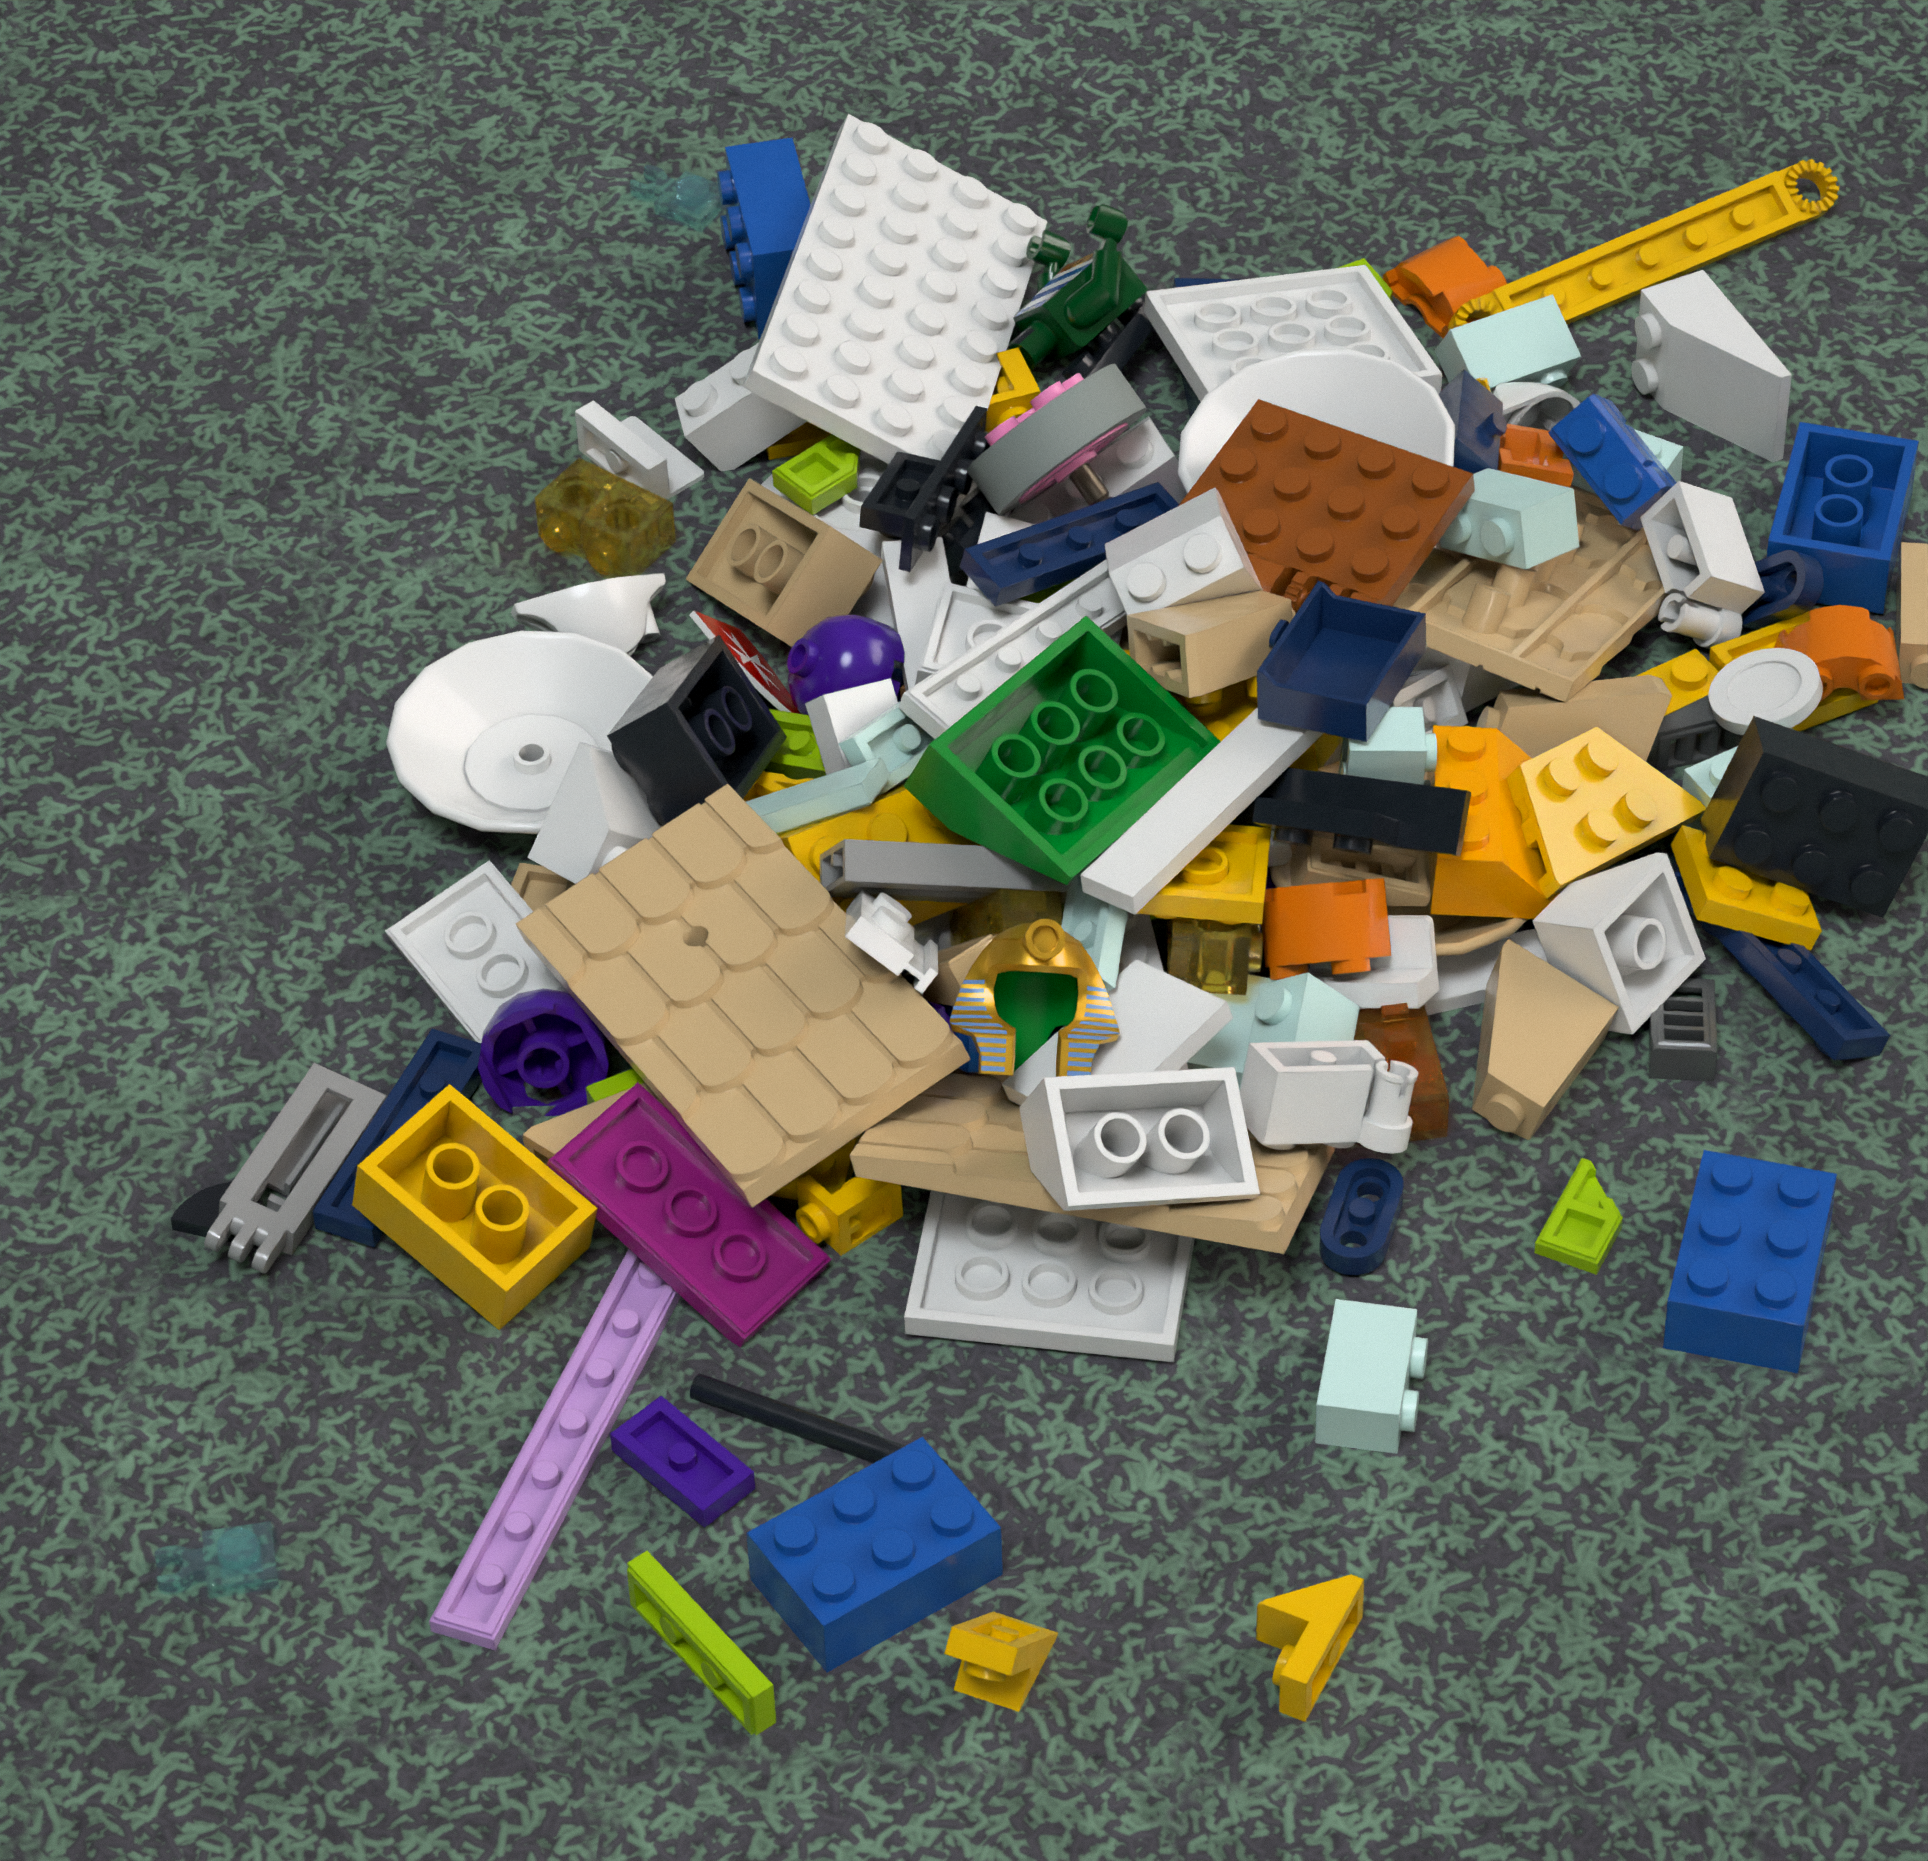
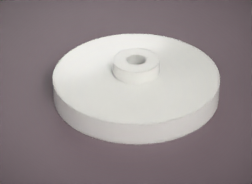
M1767 648L1742 655L1723 667L1714 677L1709 688L1708 697L1713 716L1719 725L1732 733L1744 735L1753 716L1788 728L1796 726L1805 720L1818 706L1823 693V685L1815 662L1807 655L1792 649Z

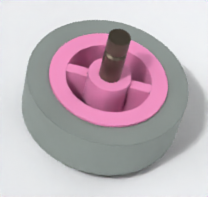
M1115 363L1098 370L1085 379L1080 373H1077L1063 383L1060 381L1054 383L1030 401L1033 406L1032 409L1018 418L1013 416L989 432L984 438L990 447L967 468V472L998 515H1003L1055 483L1058 482L1059 484L1070 478L1090 506L1113 497L1109 496V491L1089 463L1098 456L1097 453L1138 420L1147 408Z

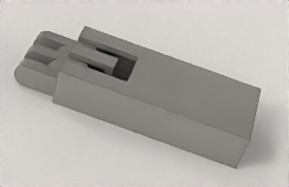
M844 839L820 854V883L829 892L831 897L855 898L863 889L875 899L883 892L895 900L1040 905L1065 892L1071 885V882L1065 885L987 847L978 845Z
M314 1063L221 1197L219 1216L209 1229L204 1246L219 1252L232 1234L235 1238L230 1245L228 1258L239 1263L246 1259L254 1245L259 1246L252 1261V1268L264 1274L268 1272L281 1252L292 1255L314 1223V1208L386 1100L387 1095ZM267 1187L288 1196L285 1200L271 1193L267 1199V1207L257 1203Z

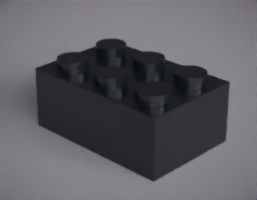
M720 635L661 667L607 735L612 743V752L617 763L624 771L633 774L647 795V804L652 815L663 825H666L698 803L703 804L705 798L726 784H729L744 799L787 738Z
M1753 716L1700 820L1703 835L1704 833L1706 835L1705 844L1710 859L1884 918L1928 835V777Z

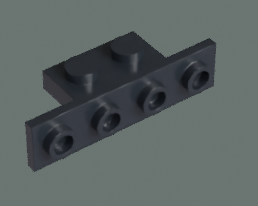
M975 406L941 460L897 452L861 505L859 527L878 531L881 535L890 539L901 540L899 570L911 572L923 551H932L938 536L939 526L942 522L950 523L955 511L957 498L960 494L966 496L969 493L973 479L967 472V468L990 447L984 438L989 433L985 431L987 408Z
M1288 767L1230 824L1271 828V831H1274L1273 841L1297 846L1312 847L1313 837L1334 839L1333 849L1356 854L1371 855L1372 845L1461 856L1471 792L1453 788Z

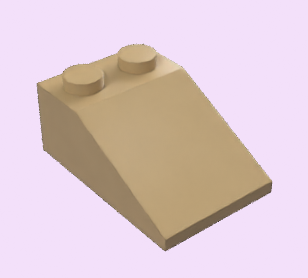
M749 478L686 580L792 647L809 629L827 617L849 615L857 600L870 589L874 580V574L883 560L833 527Z

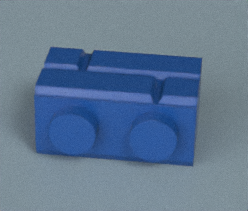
M1592 394L1551 428L1548 433L1617 521L1623 526L1639 531L1643 528L1640 517L1677 482L1634 428L1626 424V418L1614 403L1597 394Z

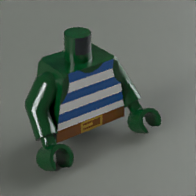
M1105 204L1094 206L1087 220L1086 233L1103 239L1100 250H1093L1092 254L1067 264L1061 271L1060 269L1066 263L1071 251V246L1065 238L1045 229L1042 232V238L1035 235L1029 240L1026 251L1027 258L1043 265L1044 270L1042 274L1037 276V294L1013 317L1015 325L1022 333L1009 344V349L1019 347L1030 370H1033L1043 360L1050 363L1083 348L1148 290L1123 259L1122 252L1117 251V244L1123 238L1128 226L1127 217L1122 211Z

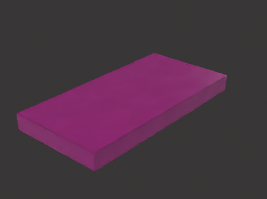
M638 1082L548 1160L547 1166L598 1208L596 1219L720 1333L740 1348L823 1272L832 1260L767 1199L752 1208L672 1113Z

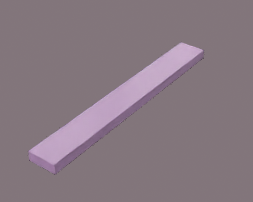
M628 1249L429 1620L431 1632L496 1650L681 1296L630 1249Z

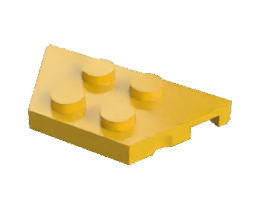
M1598 727L1520 764L1506 778L1514 805L1519 809L1522 816L1521 828L1527 847H1539L1547 873L1538 880V883L1546 899L1563 891L1570 883L1592 876L1680 829L1681 825L1687 826L1693 823L1706 810L1701 801Z

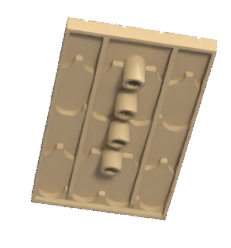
M1573 485L1570 488L1574 489L1579 547L1525 570L1441 548L1440 540L1392 606L1426 613V647L1476 667L1482 665L1484 666L1483 670L1533 690L1539 688L1541 689L1540 693L1566 703L1600 675L1603 665L1629 645L1633 635L1659 614L1662 602L1670 594L1665 593L1644 528L1637 531L1621 525L1597 494Z
M726 784L705 798L703 804L698 803L652 833L651 838H644L600 867L598 873L595 875L591 873L547 902L545 908L542 910L538 908L515 924L526 944L753 1208L971 1059L962 1041L951 1031L948 1023L912 987L901 973L897 976L845 937L846 913L832 900L829 892L784 846L781 838L729 784Z
M957 1068L866 1130L859 1140L860 1144H856L849 1156L856 1177L1285 1254L1335 1151V1147L1323 1143L1296 1144L1294 1148L1289 1150L1272 1149L1259 1143L1247 1128L1260 1195L1256 1199L1064 1211L1031 1172L1019 1109L1020 1105L1008 1100L1002 1083L1009 1076L979 1074L978 1072L966 1073Z

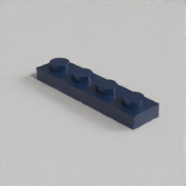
M1159 482L966 548L960 568L996 607L1082 576L1107 559L1106 543L1178 507L1179 503Z
M1686 890L1683 899L1686 906L1694 913ZM1699 921L1706 932L1717 937L1737 958L1740 968L1755 977L1775 998L1779 1009L1793 1017L1814 1039L1815 1046L1823 1054L1831 1057L1834 1061L1879 1056L1891 1035L1805 946L1794 943L1788 945L1755 936L1749 932L1737 931Z
M433 1028L431 1029L314 1208L315 1229L368 1246H376L384 1232L352 1206L357 1165L449 1084L469 1100L482 1080L478 1069L481 1043Z

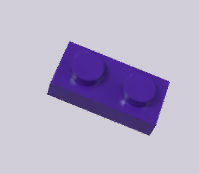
M659 1396L610 1433L612 1451L704 1528L755 1490L754 1471L663 1396Z

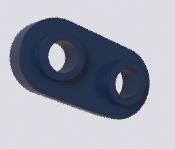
M1785 550L1756 561L1755 565L1765 593L1741 614L1742 628L1756 631L1808 612L1816 604L1823 591V570L1819 561L1813 556L1792 550Z
M1363 1158L1347 1164L1340 1171L1320 1227V1256L1324 1263L1332 1270L1346 1275H1361L1375 1270L1384 1261L1403 1205L1404 1181L1401 1173L1395 1166L1381 1159ZM1370 1194L1380 1199L1373 1202L1361 1196ZM1349 1243H1356L1361 1245V1247L1353 1248L1344 1245Z

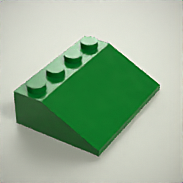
M1085 616L932 741L907 779L904 787L950 831L1068 885L1096 861L1221 741L1089 617Z

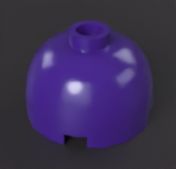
M837 615L820 621L792 646L788 655V684L793 705L800 714L808 715L805 703L822 695L890 679L894 670V660L904 663L905 651L900 635L889 625L858 615ZM891 679L897 697L901 682Z
M542 988L518 993L498 1007L483 1031L478 1069L484 1089L500 1108L513 1114V1107L555 1106L545 1116H560L588 1105L586 1087L606 1079L610 1049L607 1037L569 993ZM570 1073H571V1077H572V1081H573L572 1086H571ZM524 1081L537 1088H551L557 1085L561 1094L567 1096L545 1104L527 1096Z

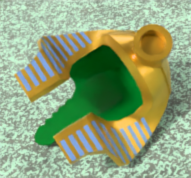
M1039 919L1035 922L1019 924L993 937L992 941L977 957L961 985L951 1013L950 1026L953 1032L972 1037L979 1053V1074L1013 1076L1014 1072L1048 1041V1037L1055 1027L1065 1025V1028L1058 1031L1056 1077L1091 1075L1092 1060L1100 1044L1117 1041L1120 1031L1112 1005L1092 958L1082 946L1083 944L1064 931L1054 920Z

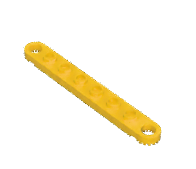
M1812 159L1799 161L1797 164L1778 172L1774 171L1508 283L1486 295L1471 299L1464 303L1457 310L1458 312L1452 316L1448 332L1450 329L1467 324L1466 319L1476 317L1482 319L1552 294L1568 325L1641 294L1642 289L1676 279L1823 216L1838 198L1839 186L1836 184L1838 181L1837 177H1833L1830 167L1826 169L1823 167L1824 163L1822 162L1815 163V160ZM1804 178L1815 183L1820 191V200L1816 203L1815 201L1809 203L1807 198L1805 200L1801 199L1803 195L1797 194L1799 189H1795L1797 186L1795 181Z

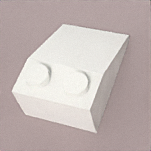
M1704 270L1642 289L1639 316L1635 319V332L1637 335L1636 360L1633 361L1631 366L1633 381L1637 389L1642 394L1650 393L1664 410L1771 462L1783 459L1792 374Z

